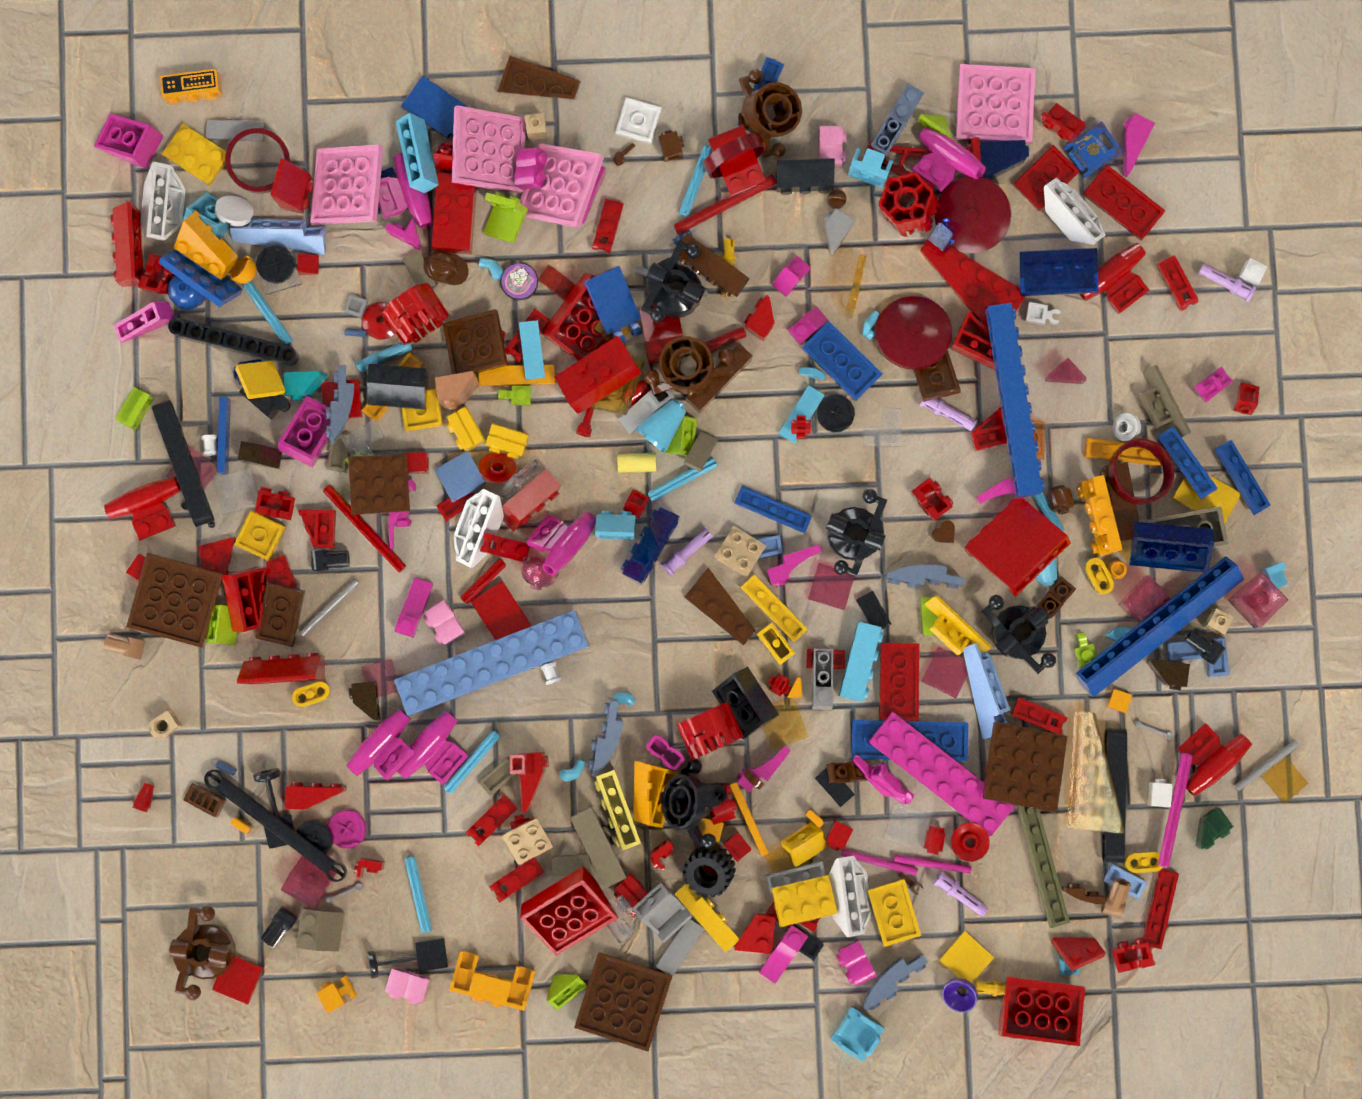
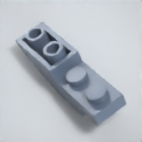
M909 83L907 84L870 147L886 156L888 155L924 95L923 91Z
M338 365V371H334V383H338V390L334 389V401H331L330 408H326V419H330V426L326 427V437L330 438V444H334L340 437L351 411L354 383H346V365Z
M927 564L896 569L887 573L884 578L889 579L888 583L900 585V582L908 583L907 587L918 589L919 586H924L925 579L928 580V584L939 585V582L947 584L946 587L951 589H958V586L962 587L965 580L962 577L946 574L947 566Z
M609 698V702H605L604 714H607L606 722H602L601 733H604V735H596L595 740L592 739L591 751L594 752L593 759H589L588 770H591L592 776H597L604 769L620 739L623 720L622 718H616L619 703L617 698Z
M920 954L907 963L900 957L887 967L866 994L862 1004L865 1010H874L880 1006L879 1002L883 999L889 1000L896 996V991L899 988L895 983L897 981L899 983L904 982L909 978L908 974L913 971L917 973L926 967L925 964L928 963L925 956Z

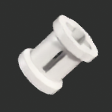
M218 435L201 436L204 445L203 456H216L218 454Z
M556 661L540 667L546 677V685L562 680L556 668Z

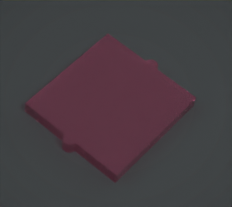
M393 659L382 662L375 661L374 664L361 667L365 682L377 681L378 697H387L389 694L398 692L394 682L397 676Z

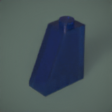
M1025 140L980 142L981 163L986 167L982 178L992 180L1023 164L1026 157H1029V146H1026Z

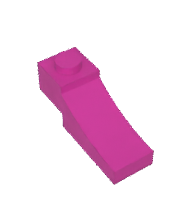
M1008 477L976 498L982 504L998 496L1016 494L1014 483Z
M820 545L783 556L784 564L766 570L770 584H775L776 587L787 584L786 580L790 579L789 574L796 566L822 552Z
M414 578L394 632L412 638L415 637L433 583Z
M783 746L766 763L753 769L748 767L745 770L742 768L736 776L739 779L737 783L750 792L754 786L746 779L744 773L749 769L759 779L762 777L768 781L791 750Z
M790 925L759 973L776 984L808 938V935L794 925Z

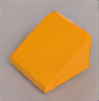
M796 678L787 698L802 697L800 678Z

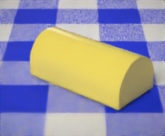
M656 452L617 454L618 473L656 472Z

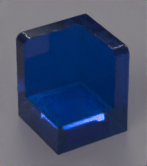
M947 218L938 222L928 239L942 251L950 248L954 243V240L951 238L955 232L947 226L950 221Z

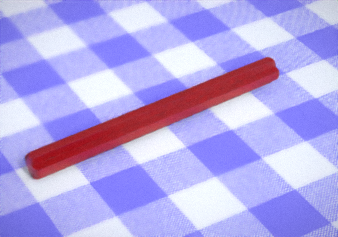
M770 174L765 177L766 181L730 195L675 223L674 229L676 233L681 234L776 185L775 177Z
M331 485L326 486L323 490L324 494L396 571L402 572L406 568L403 561L359 515L351 514V506Z

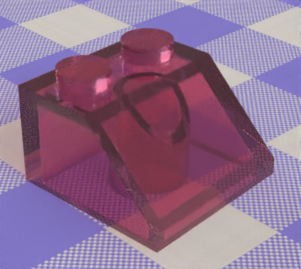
M1260 572L1243 585L1228 601L1253 628L1262 627L1288 601V598L1263 572Z
M1147 575L1133 587L1118 605L1136 622L1141 623L1168 602L1170 598L1165 590Z
M301 856L289 873L281 891L315 909L319 907L332 881L328 879L326 873ZM330 870L331 876L335 878L337 873Z

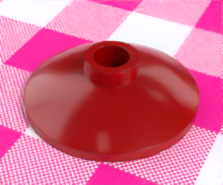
M374 303L363 314V328L374 339L385 340L396 334L382 314L388 303ZM383 317L384 320L383 322L378 323L377 318Z
M490 453L480 460L479 472L488 481L503 483L511 480L516 475L517 465L514 459L507 457L504 453Z
M964 823L954 830L951 837V847L958 858L968 862L978 861L989 850V835L982 826L976 823ZM968 838L973 840L971 845L966 844Z

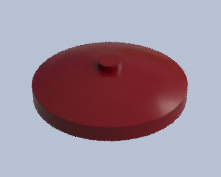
M972 177L959 179L950 184L938 199L940 208H936L937 212L935 214L937 230L941 238L957 251L964 253L988 251L999 244L1009 230L1012 218L1010 201L1003 189L989 179L982 177L978 179Z
M919 296L903 297L890 303L880 314L876 324V342L880 352L892 364L909 370L924 369L936 364L947 353L952 339L951 321L944 309L936 302Z

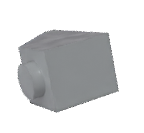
M835 209L833 213L829 212L824 219L826 222L824 229L828 248L832 256L855 222L854 219L838 209Z

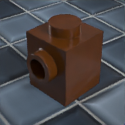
M672 130L662 132L658 136L664 161L668 162L682 158V147H684L682 136L678 137L677 131L672 132Z

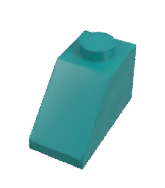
M321 371L284 372V388L286 390L284 395L290 397L292 401H302V398L310 397L327 379V374Z

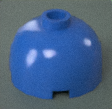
M176 275L168 283L167 291L170 300L182 310H193V308L201 306L206 297Z

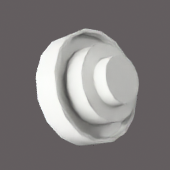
M1120 414L1116 417L1113 424V432L1116 438L1121 441L1129 442L1136 439L1141 430L1140 421L1134 414Z

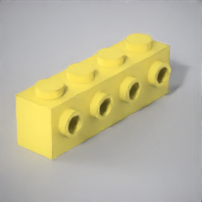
M616 770L596 776L597 780L594 782L597 791H601L604 799H601L603 808L609 811L610 817L608 821L611 829L615 828L617 833L614 836L617 846L622 847V850H626L641 844L642 842Z

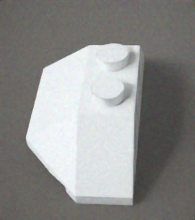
M152 162L146 177L140 222L144 235L147 238L164 241L182 226L186 189L174 172L172 165Z
M1058 178L1044 186L1045 212L1070 241L1094 245L1105 236L1099 217L1074 188L1060 182Z
M482 489L466 501L453 535L457 554L456 561L473 568L487 555V553L480 552V548L484 543L483 534L490 533L497 536L504 517L500 496Z
M854 856L836 858L829 873L838 913L832 915V918L846 937L865 934V928L872 913L867 889H869L867 872Z

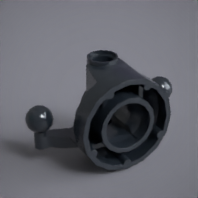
M679 241L671 258H667L659 263L654 262L651 265L646 276L649 284V296L641 310L650 314L654 322H662L665 316L683 318L693 313L699 306L705 288L701 285V281L695 272L688 267L678 265L683 250L686 251L691 259H696L701 255V248L697 244L688 245ZM672 281L682 282L685 286L683 293L680 290H672L667 283Z
M873 489L865 490L862 497L868 504L878 503L874 514L863 508L850 507L838 513H832L826 526L829 546L842 559L855 561L853 567L850 568L846 561L838 560L834 564V571L838 575H845L847 573L857 577L863 559L869 557L877 550L880 551L886 535L883 534L884 530L880 517L887 499L878 496L877 492ZM847 523L850 525L858 524L863 530H866L867 534L863 542L861 540H852L847 534H843Z
M997 594L991 596L989 605L981 612L992 625V640L998 651L1006 657L1023 659L1037 674L1045 668H1052L1056 664V657L1052 653H1045L1041 657L1040 664L1031 657L1041 649L1045 642L1047 634L1046 625L1050 619L1046 611L1040 606L1026 607L1018 605L1008 607L996 617L992 610L1001 609L1004 605V599ZM1026 622L1031 628L1029 637L1025 640L1017 641L1010 633L1014 632L1017 624Z
M694 759L690 760L687 767L681 770V775H676L668 781L662 796V812L670 827L677 830H687L697 850L703 847L710 849L715 846L716 838L710 833L702 836L698 824L703 817L709 814L711 809L726 801L727 793L722 786L701 783L697 777L692 776V774H698L702 770L701 761Z

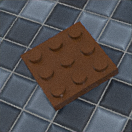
M493 309L443 323L452 374L470 371L477 374L508 366L498 310Z
M407 454L348 457L352 515L410 512Z

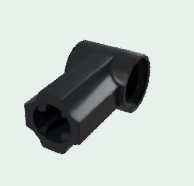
M311 551L312 571L350 567L349 551Z
M1193 628L1184 640L1185 643L1198 651L1204 660L1215 665L1226 650L1219 642L1209 639L1196 628Z
M282 906L272 918V923L265 930L261 939L267 945L274 948L286 931H289L295 924L298 917Z

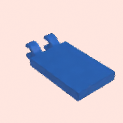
M424 76L420 78L401 105L402 109L424 119L427 126L447 139L450 135L453 136L454 107L457 105L468 106Z
M620 266L613 267L584 281L606 334L611 333L613 338L619 336L623 342H626L625 336L620 329L627 325L632 336L642 334V330L637 323V320L641 319Z

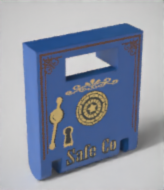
M1102 121L1064 147L1065 151L1073 147V150L1067 155L1080 173L1085 169L1089 170L1083 175L1085 179L1123 153V150ZM1102 133H1104L1113 146L1110 150L1106 148L1099 138Z

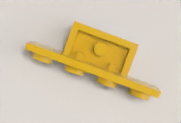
M935 595L925 603L938 617L930 630L957 656L963 652L967 645L975 643L982 653L990 650L991 645L938 595Z
M685 883L675 892V895L723 951L727 952L739 941V938L726 924L728 921L721 912L717 914L713 909L715 906L708 897L704 899L701 894H695L696 891L694 889L691 891L689 889L690 885Z

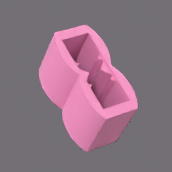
M820 126L819 159L835 158V167H841L842 162H846V150H843L842 146L843 143H846V131H843V126Z
M445 600L424 612L426 615L424 620L430 628L434 627L437 632L434 636L440 644L448 645L466 633Z
M393 967L385 992H388L392 998L400 999V997H405L408 999L407 1002L419 1004V1002L425 1000L431 978Z

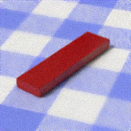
M1164 869L1158 871L1143 937H1146L1147 941H1149L1150 947L1162 950L1179 873Z

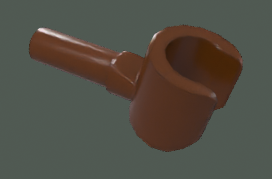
M631 143L625 150L619 151L614 155V162L617 166L626 162L624 156L635 147L634 143Z
M900 872L898 876L905 879V882L910 886V890L914 894L919 895L914 891V887L919 885L923 889L922 884L917 881L913 882Z

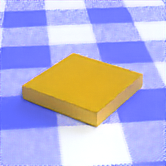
M273 360L238 364L235 368L248 399L284 395L286 390Z
M436 388L427 389L426 410L401 408L405 432L443 426Z
M250 510L234 545L269 561L286 527Z
M963 931L939 958L958 978L965 979L970 983L994 959L966 931Z

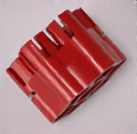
M914 172L888 179L882 197L879 200V207L885 218L894 224L899 234L903 237H908L907 231L910 235L913 234L915 228L919 232H923L924 229L926 232L930 231L933 227L931 216L936 214V208H940L932 188L921 179L919 174ZM914 199V203L911 206L902 207L905 201Z
M429 283L412 286L391 300L382 312L403 345L422 340L414 328L424 338L428 333L422 324L431 333L436 329L429 319L432 320L438 329L443 325V321L447 316L450 315Z
M728 702L676 724L692 760L709 753L705 745L706 743L711 752L717 750L714 740L718 748L724 747L725 744L722 736L726 745L743 738Z

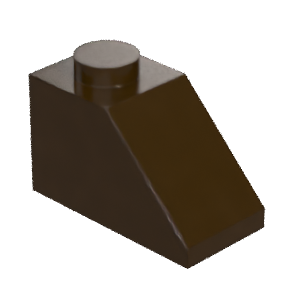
M241 441L237 460L242 463L280 469L283 453L276 448Z
M1147 659V664L1163 685H1168L1171 690L1181 691V687H1187L1190 664Z
M377 681L351 684L349 698L350 700L353 699V704L373 720H381Z

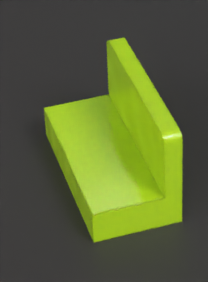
M134 387L119 411L116 420L136 431L154 397Z
M687 416L683 417L664 454L688 456L695 443L697 419Z
M215 605L206 634V643L235 646L237 632L232 630L228 606Z

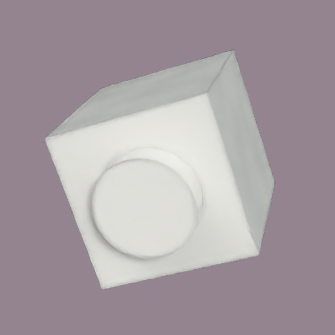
M1250 258L1244 263L1237 278L1242 279L1243 283L1251 287L1257 286L1268 266Z
M1155 779V782H1149L1147 805L1171 807L1172 784H1168L1166 779Z

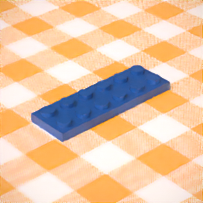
M852 720L851 759L858 755L862 759L891 760L868 742L884 721ZM906 721L956 761H968L969 723Z

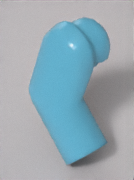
M480 258L479 267L488 268L494 280L501 279L503 269L495 260Z
M872 311L864 322L862 334L869 340L876 334L871 328L880 316L877 311Z
M619 692L613 697L617 698L618 705L627 704L632 706L635 703L633 694L629 692Z
M577 759L573 768L561 769L559 777L567 782L579 778L586 763Z

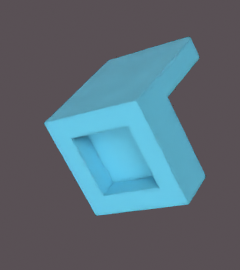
M1284 562L1261 570L1269 591L1288 584L1283 570L1287 569Z

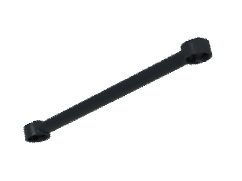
M210 770L205 774L204 782L207 787L217 790L327 874L329 880L339 882L346 878L347 868L343 863L336 862L229 781L222 771ZM212 772L218 773L221 777V780L217 776L212 774ZM209 777L217 781L219 785L216 787L211 786L208 781ZM334 865L341 866L344 873L337 869ZM330 870L335 871L342 878L339 880L334 879L330 874Z

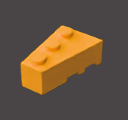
M195 211L183 221L174 249L221 280L232 271L238 255L222 238L220 240L211 231L213 228L210 225L206 226L199 218L200 214Z
M635 761L634 821L663 828L665 818L662 812V796L668 781L677 775V771Z

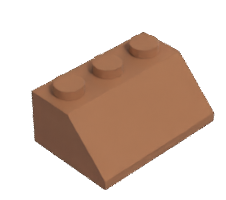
M470 371L435 377L438 401L448 411L459 410V407L465 405L479 385V380L475 373Z

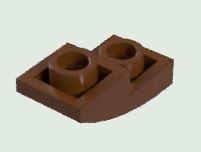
M1061 576L1037 606L1043 608L1052 619L1076 588Z
M854 761L827 764L829 783L868 781Z
M1068 883V887H1062V891L1079 900L1094 904H1105V897L1099 895V892L1087 891V895H1085V888L1079 887L1078 883Z

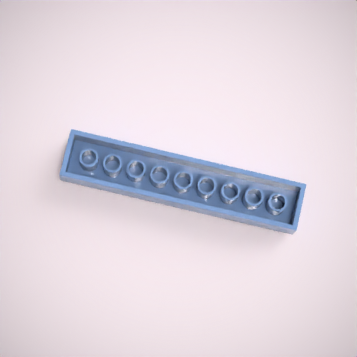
M573 610L397 678L394 682L407 716H412L590 647L578 613L576 610Z

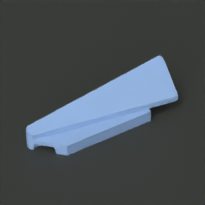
M252 218L244 226L230 227L232 241L266 247L277 245L287 250L319 255L325 254L326 226L307 227L306 219Z
M975 643L966 646L963 653L983 739L991 738L993 722L1008 724L1003 713L1010 711L991 655L987 652L982 653Z

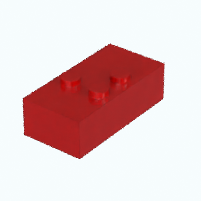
M437 172L439 185L436 187L432 249L434 252L442 251L472 255L477 186L452 183V173Z
M616 336L554 376L569 405L579 414L636 378L642 372L626 344L619 336Z

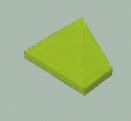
M921 114L917 123L924 128L928 127L950 138L952 137L945 115Z
M554 974L547 1001L558 1011L584 990L587 984L577 974Z

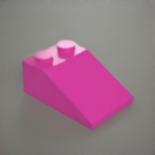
M110 113L94 147L133 165L147 169L163 135L151 125Z
M306 396L278 442L279 451L313 468L329 439L326 437V427L330 426V419H326V408L330 407Z

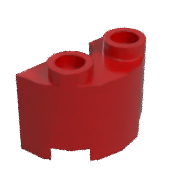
M149 254L145 273L141 276L138 284L139 289L157 294H168V283L170 278L175 275L159 264L162 256Z
M928 478L911 492L919 501L918 504L928 517L931 516L932 520L935 521L950 510L954 503L948 495L944 497L941 494L942 488L936 480L933 482L931 478Z
M260 487L254 513L272 518L291 520L296 498L289 497L290 493L279 491L278 494L271 493L272 489Z
M729 783L721 785L727 793L726 801L710 811L713 825L736 818L734 810H737L734 798H729V795L732 794Z
M1146 937L1135 939L1133 943H1128V941L1117 943V948L1112 950L1118 973L1156 965L1150 943Z

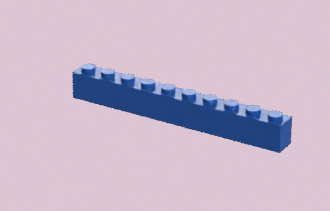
M1011 303L988 306L985 311L1016 498L1040 495L1043 493L1042 490L1045 489L1043 478H1040L1039 473L1041 461L1037 459L1036 455L1038 443L1033 437L1035 424L1030 419L1032 406L1027 401L1029 388L1028 384L1024 383L1023 376L1026 375L1024 364L1021 365L1020 359L1023 356L1022 347L1018 346L1019 329L1015 327L1014 322L1016 320V310L1012 308Z
M1225 556L1075 673L1082 687L1095 697L1244 580L1238 565Z

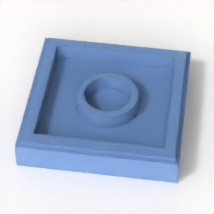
M468 451L434 469L452 502L486 484Z

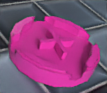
M353 810L337 812L328 823L334 836L333 843L340 848L355 847L364 840L367 825L364 818Z

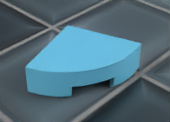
M800 367L798 372L802 376L817 380H824L826 375L816 368Z
M1117 627L1110 630L1105 636L1116 642L1132 629Z

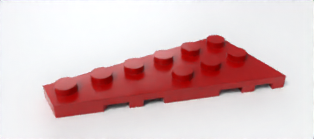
M931 234L920 250L924 258L939 272L943 280L951 286L955 294L987 329L988 323L985 310L988 306L1011 303L1012 308H1015L1017 311L1027 295V292Z

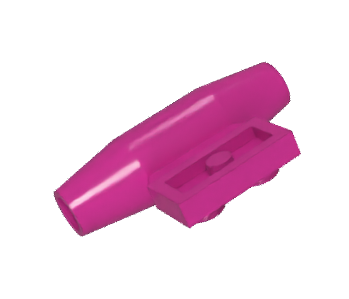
M928 127L921 131L919 140L932 153L924 155L912 170L933 187L942 192L954 179L956 170L974 179H978L984 174L986 167L959 143L947 135Z
M399 153L393 157L397 178L386 177L380 180L378 205L383 219L402 214L408 208L419 228L428 227L433 224L428 196L426 193H422L409 186L403 154Z
M585 512L569 527L565 525L564 521L547 515L527 539V545L542 552L550 551L542 565L543 570L547 574L555 575L573 559L588 540L596 525V517L589 512Z
M399 709L380 723L358 747L346 765L347 768L358 776L374 764V768L386 780H389L415 753L403 739L399 738L411 718Z
M446 710L431 722L410 745L415 753L397 772L407 779L425 764L428 773L443 785L468 757V754L454 742L446 741L458 720Z

